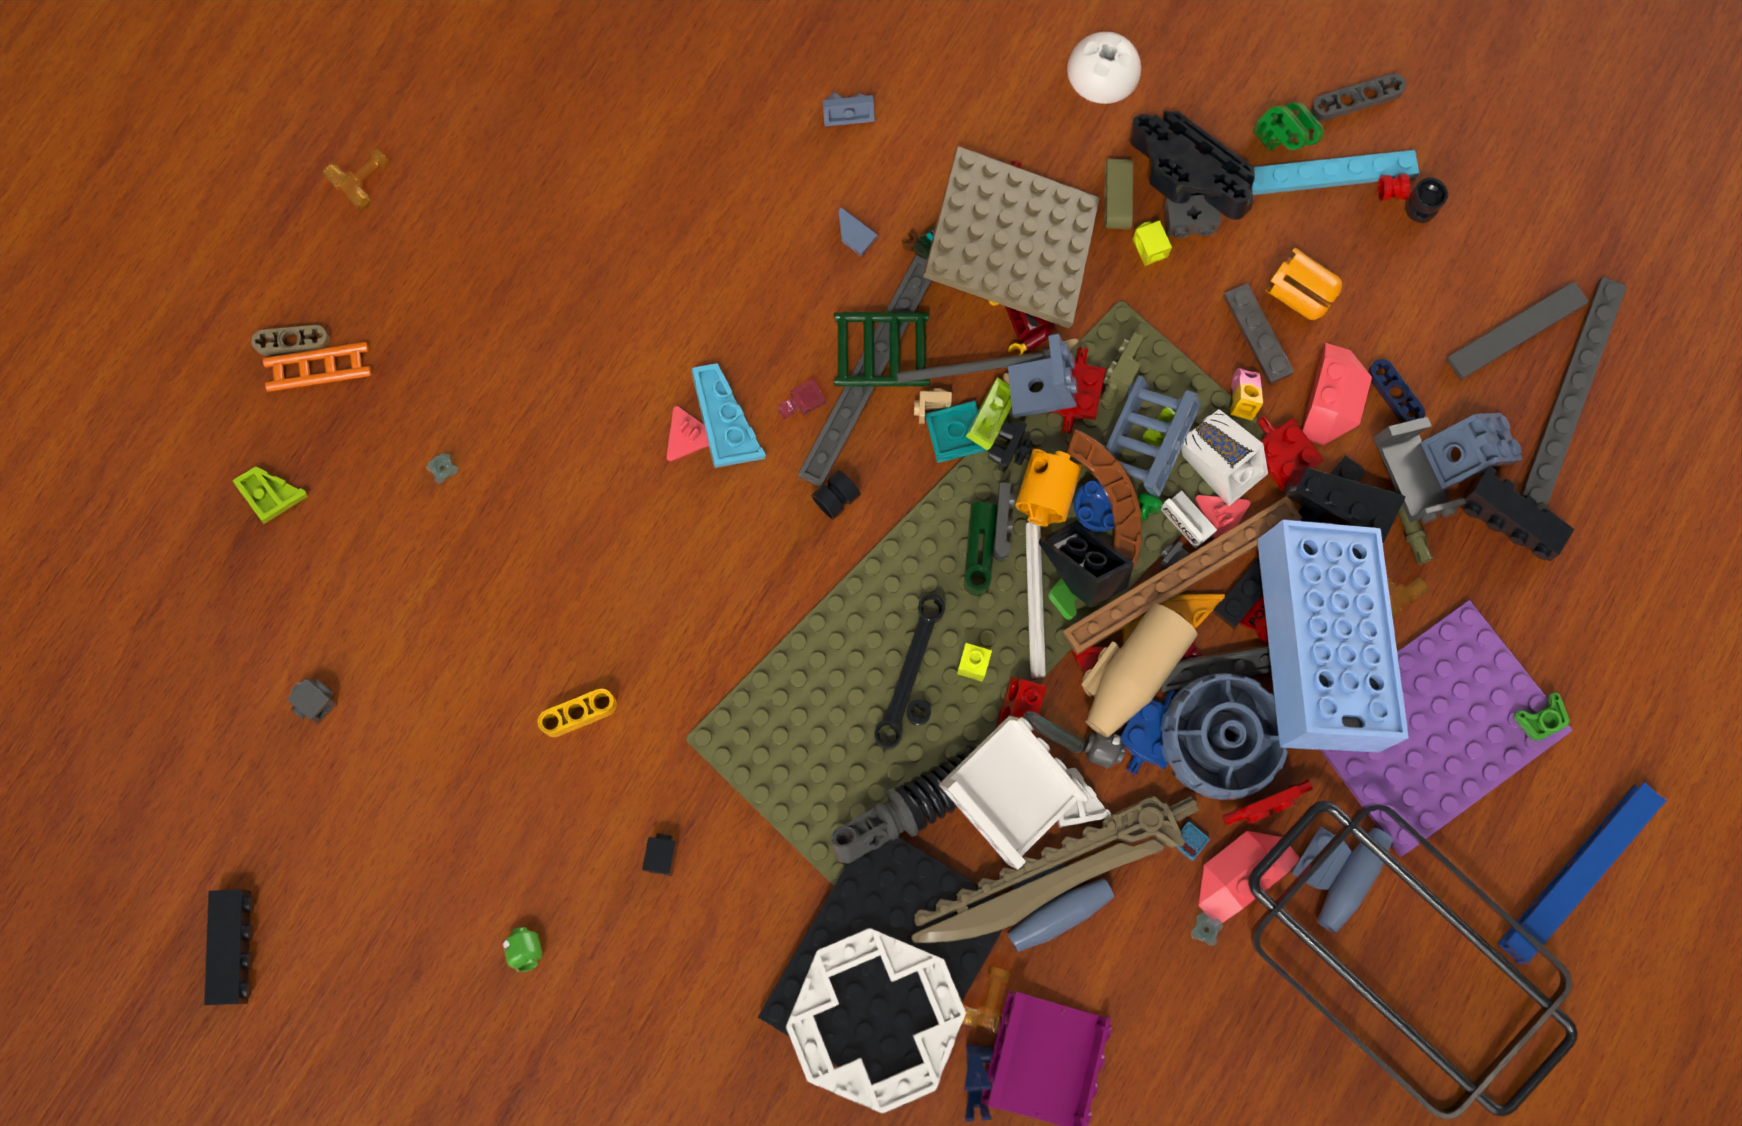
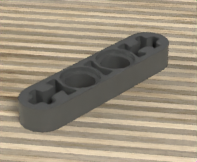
M1390 74L1321 95L1315 99L1311 113L1317 120L1327 121L1396 100L1404 92L1406 81L1399 74ZM1390 83H1391L1393 86H1398V88H1397L1396 91H1395V89H1394L1393 87L1388 88V86L1390 85ZM1372 89L1377 97L1374 99L1367 98L1364 95V90ZM1343 96L1350 97L1353 100V105L1346 106L1342 104L1340 98ZM1320 104L1323 107H1329L1327 112L1324 109H1319Z

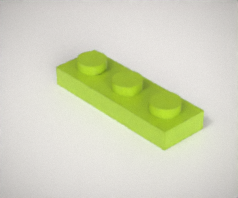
M998 377L994 380L966 434L967 438L987 451L993 445L1012 406L1009 384Z

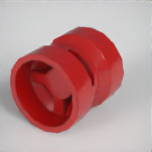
M1398 174L1393 178L1390 175H1380L1378 179V197L1381 201L1390 200L1392 197H1396L1398 200L1408 199L1410 194L1408 174Z

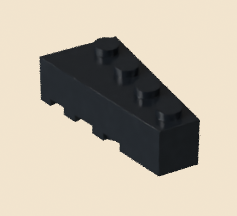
M1308 467L1293 470L1282 491L1283 495L1333 524L1380 528L1382 543H1384L1406 498L1404 495Z

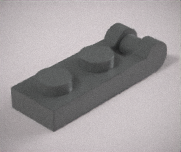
M1000 482L998 489L993 551L994 558L1000 562L1007 560L1011 550V545L1006 541L1007 533H1012L1013 518L1008 517L1009 508H1014L1015 492H1010L1011 483Z

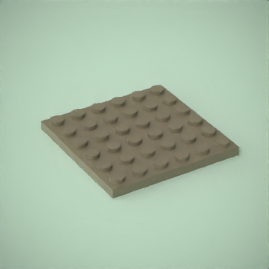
M958 146L954 153L923 277L1070 328L1074 321L1100 198Z

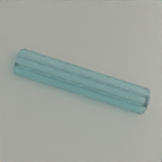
M1027 711L1025 713L1024 719L1029 722L1034 731L1072 752L1081 753L1083 751L1082 748L1085 742L1081 738L1035 712Z

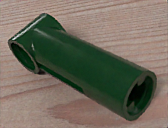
M974 502L970 506L964 588L973 596L985 594L989 590L992 580L997 505L987 502ZM979 534L984 535L981 565H977ZM974 575H979L983 577L985 583L981 586H976L972 584L970 578Z

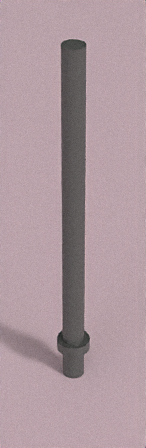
M1042 349L1039 353L896 373L897 383L1008 368L1011 365L1051 358L1048 349Z

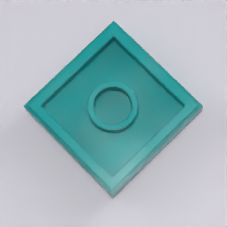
M975 401L925 413L937 463L987 451L966 437L978 413Z

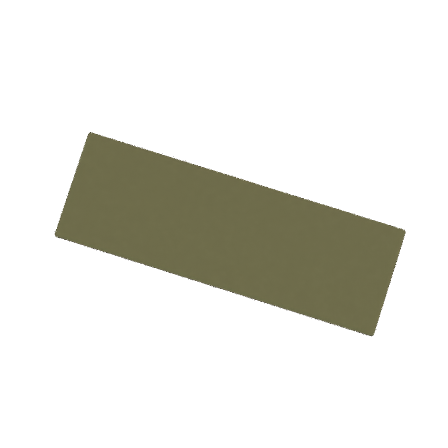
M1119 301L1070 350V353H1073L1074 361H1076L1077 349L1082 347V357L1084 348H1087L1089 352L1086 363L1090 366L1106 368V377V373L1113 360L1116 359L1125 338L1130 340L1135 332L1144 338L1134 359L1141 363V366L1133 383L1136 382L1138 375L1142 376L1149 386V391L1178 400L1183 398L1186 390L1195 392L1202 404L1189 432L1198 427L1207 416L1212 415L1219 409L1259 441L1265 435L1256 423L1258 421L1256 417L1253 420H1248L1230 415L1233 397L1124 301ZM1038 382L1030 391L1034 393L1041 391L1044 383ZM1103 383V387H1102V392H1101V397H1100V399L1102 398V396H1103V394H1104V391H1105V389H1106V386H1107V385L1104 384V383ZM1128 393L1123 403L1114 398L1110 406H1105L1099 402L1096 420L1074 419L1072 433L1074 429H1077L1106 447L1126 404ZM1143 400L1138 414L1157 419L1165 406ZM1012 409L1009 411L1005 422L1017 426L1020 421L1027 424L1019 445H1023L1025 439H1029L1032 441L1031 450L1040 449L1048 454H1054L1055 451H1066L1072 434H1067L1069 424H1067L1066 433L1061 432L1064 417L1055 413L1045 412L1015 418ZM1133 423L1127 437L1147 443L1141 438L1148 428ZM998 435L994 443L1004 448H1007L1010 443L998 437ZM1125 447L1121 448L1117 457L1119 462L1144 470L1151 469L1154 463L1153 456ZM990 449L965 456L686 738L687 742L833 886L847 863L839 862L835 856L831 834L836 828L872 810L878 803L883 804L887 802V790L898 787L904 782H911L913 777L920 776L922 772L929 771L933 766H938L941 761H947L950 756H955L957 752L965 749L971 743L978 747L996 729L1011 676L1037 684L1042 681V679H1032L1030 675L1025 527L1026 523L1029 522L1027 520L1029 515L1022 513L1015 507L1029 460L1024 459L1022 465H1017L1014 462L1017 457L1016 454H1014L1005 473L998 470L999 464L987 458ZM1180 450L1160 497L1156 498L1160 499L1164 504L1167 499H1172L1180 491H1183L1198 508L1195 501L1197 495L1217 497L1218 494L1182 455V450ZM1070 457V461L1080 464L1079 462ZM1080 464L1082 469L1066 521L1051 523L1048 526H1040L1041 538L1074 521L1080 523L1074 511V498L1078 490L1085 483L1096 480L1095 476L1082 464ZM1129 476L1137 497L1140 493L1149 494L1143 486V480ZM1000 482L1011 483L1010 492H1015L1014 508H1009L1008 517L1013 518L1012 533H1007L1006 541L1011 545L1009 557L1007 560L1000 562L993 556L992 580L989 590L982 596L970 595L964 588L970 506L974 502H987L997 505ZM1161 510L1159 514L1150 513L1146 521L1141 520L1142 540L1136 566L1132 570L1128 588L1093 607H1089L1077 598L1075 600L1076 615L1071 620L1065 619L1049 599V591L1061 579V576L1041 548L1046 675L1072 649L1063 635V630L1125 594L1160 557L1166 547L1182 534ZM1114 528L1104 532L1090 530L1112 547ZM979 534L977 565H981L984 535ZM974 575L970 578L972 584L976 586H981L985 583L983 577L979 575ZM925 595H938L945 603L944 616L935 623L900 724L902 731L901 741L893 749H882L875 742V728L885 720L920 619L918 614L919 602ZM928 600L922 604L925 616L936 617L940 614L939 607L934 603V600ZM966 643L992 650L983 682L957 674ZM915 700H923L931 708L929 721L921 726L913 725L907 718V708ZM919 706L914 707V712L911 711L912 717L917 716L918 720L924 718L923 714L927 715L926 710H921ZM886 725L879 729L880 740L884 744H892L897 740L896 733L891 729V726Z

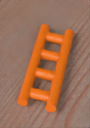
M360 342L264 357V367H273L274 381L265 382L267 392L372 376L370 366L362 367L361 353L369 352L368 343ZM350 355L351 369L336 371L335 357ZM324 359L326 373L310 375L309 361ZM299 363L300 377L285 379L283 365Z

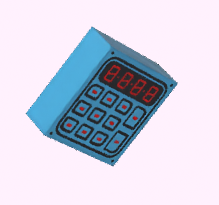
M1188 821L1180 830L1181 838L1185 840L1183 846L1175 848L1193 861L1210 838Z

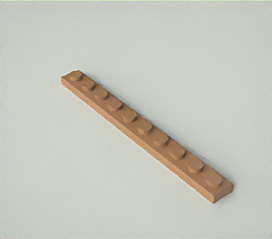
M1286 496L1063 630V635L1076 655H1079L1145 615L1152 604L1162 605L1258 547L1257 539L1282 520L1300 521L1302 517Z

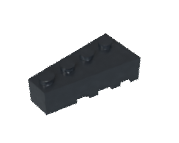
M1488 466L1472 480L1462 497L1466 503L1460 506L1465 514L1473 518H1479L1491 530L1502 532L1509 536V539L1514 544L1527 547L1539 559L1551 561L1560 555L1574 528L1550 510H1540L1537 508L1538 504L1530 495H1520L1514 490L1516 485L1508 479H1505L1503 482L1495 476L1497 471L1491 466Z

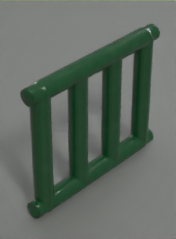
M928 312L834 313L838 336V377H835L834 386H930V379L897 383L896 373L900 372V322H915L916 370L926 369V322L929 319ZM848 322H863L864 376H848ZM874 322H889L890 376H874Z

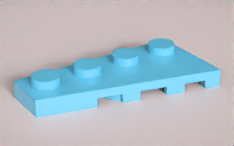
M711 364L693 367L691 370L714 468L765 459L766 454L760 448L756 435L752 428L749 427L740 405L737 404L733 397L732 390L719 365Z

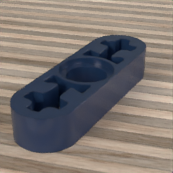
M1385 359L1375 361L1368 370V373L1372 376L1371 383L1398 420L1404 423L1424 418L1425 409L1392 363ZM1384 369L1386 373L1384 376H1378L1376 371ZM1390 379H1393L1386 387L1384 386L1386 381L1388 382ZM1397 387L1401 389L1403 397L1401 399H1394L1390 395V388ZM1407 399L1409 402L1400 408L1399 405L1403 404ZM1409 411L1417 413L1415 417L1412 416L1410 418L1406 415Z

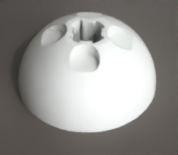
M1097 32L1085 37L1075 46L1068 60L1067 73L1071 85L1082 97L1096 103H1114L1129 96L1137 87L1141 75V62L1136 48L1128 39L1113 32Z

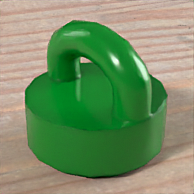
M1146 493L1138 495L1141 508L1140 518L1142 521H1146L1150 513L1159 514L1163 505L1160 499Z

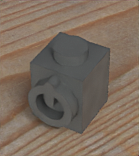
M316 677L312 681L305 679L297 683L292 688L291 695L287 698L294 705L291 708L294 713L302 719L307 716L318 724L337 704L332 699L335 693Z

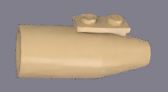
M1152 604L1121 649L1112 641L1108 648L1106 647L1101 651L1094 668L1089 669L1085 673L1081 685L1088 696L1095 697L1085 721L1087 725L1097 733L1108 738L1150 703L1198 636L1194 627L1171 609L1160 604Z

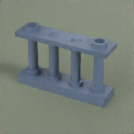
M1138 375L1136 382L1129 388L1128 399L1105 449L1115 459H1117L1122 447L1153 456L1154 463L1151 469L1148 470L1122 462L1120 464L1128 476L1143 480V486L1150 495L1160 497L1202 403L1195 392L1186 390L1183 398L1179 400L1149 391V386L1144 377ZM1143 400L1174 409L1176 414L1172 421L1166 423L1138 414ZM1132 424L1165 433L1162 445L1157 447L1127 437Z

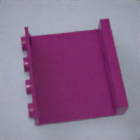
M1008 990L987 1073L991 1089L983 1090L980 1103L988 1107L1003 1109L1061 1126H1088L1091 1120V1101L1098 1091V1082L1096 1081L1098 1072L1103 1067L1105 1061V1054L1103 1053L1105 1042L1109 1040L1111 1035V1018Z

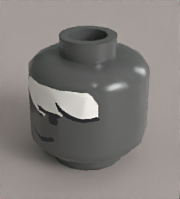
M1096 731L1094 733L1090 732L1083 746L1086 759L1104 768H1111L1116 762L1120 764L1126 751L1122 747V738L1114 733L1107 738Z

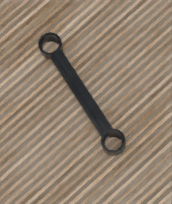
M925 595L919 602L918 614L920 619L885 720L875 728V742L882 749H893L901 741L902 731L900 724L935 623L944 616L945 603L938 595ZM928 600H934V603L939 607L940 614L936 617L925 616L922 604ZM891 726V729L896 733L897 740L892 744H884L880 740V733L878 732L881 727Z

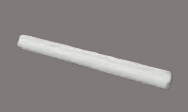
M1027 522L1025 527L1030 675L1032 679H1043L1046 675L1042 558L1041 546L1038 543L1041 538L1040 526Z

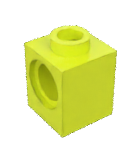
M1160 221L1154 223L1145 222L1137 227L1133 241L1144 266L1169 256L1172 246Z
M966 643L957 674L983 682L992 650Z

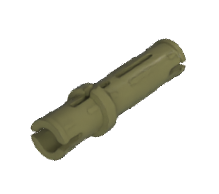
M1395 488L1390 490V492L1397 493ZM1402 505L1398 514L1407 535L1405 537L1406 542L1410 543L1417 565L1430 562L1434 557L1427 544V533L1422 530L1419 521L1410 523Z

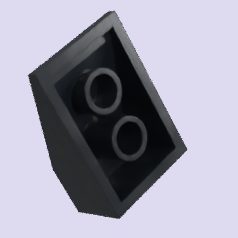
M1074 521L1039 539V545L1071 593L1089 607H1093L1128 588L1134 563L1079 522Z

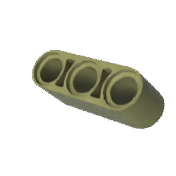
M1106 159L1105 229L1131 230L1133 219V160Z

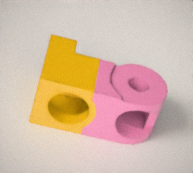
M1237 368L1231 383L1233 403L1230 406V415L1253 420L1263 405L1261 377L1257 372Z

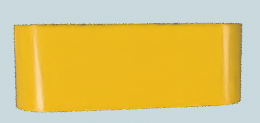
M597 689L545 710L538 718V726L549 737H559L612 715L616 710L617 702L608 690ZM601 697H608L610 700L609 705L605 709L597 708V701ZM583 707V716L580 719H572L573 709ZM557 717V727L548 730L546 728L548 719Z

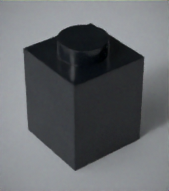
M656 833V838L648 837L642 867L643 871L672 876L678 843L672 841L673 836Z

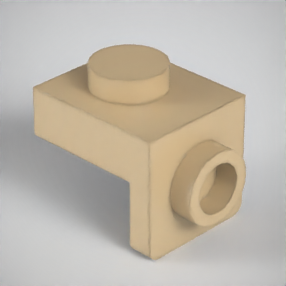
M939 388L932 389L930 392L920 391V399L914 400V416H919V424H924L925 410H940L951 407L952 392H946V390Z

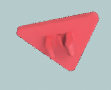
M679 406L673 408L666 457L669 462L709 446L704 424Z
M1197 495L1195 497L1201 513L1217 529L1212 535L1213 540L1235 528L1250 506V501L1245 499H1237L1228 506L1221 497Z

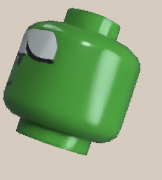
M525 927L512 930L511 935L503 942L507 964L509 967L515 968L517 972H525L536 968L538 962L543 957L539 935L534 931H527Z

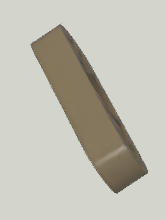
M319 325L259 330L251 339L253 348L263 356L327 348L330 343L329 334ZM319 333L322 338H319L317 343H314L312 339ZM289 335L297 336V342L293 346H285L284 344L285 338ZM264 338H267L270 342L266 343V347L263 348L260 343H263Z

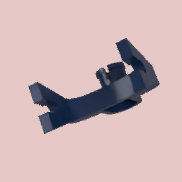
M966 1044L967 1073L964 1091L969 1092L965 1122L975 1121L974 1108L976 1107L980 1108L982 1120H991L988 1106L981 1104L980 1101L982 1090L991 1089V1083L983 1064L990 1063L992 1045L978 1046L977 1044Z

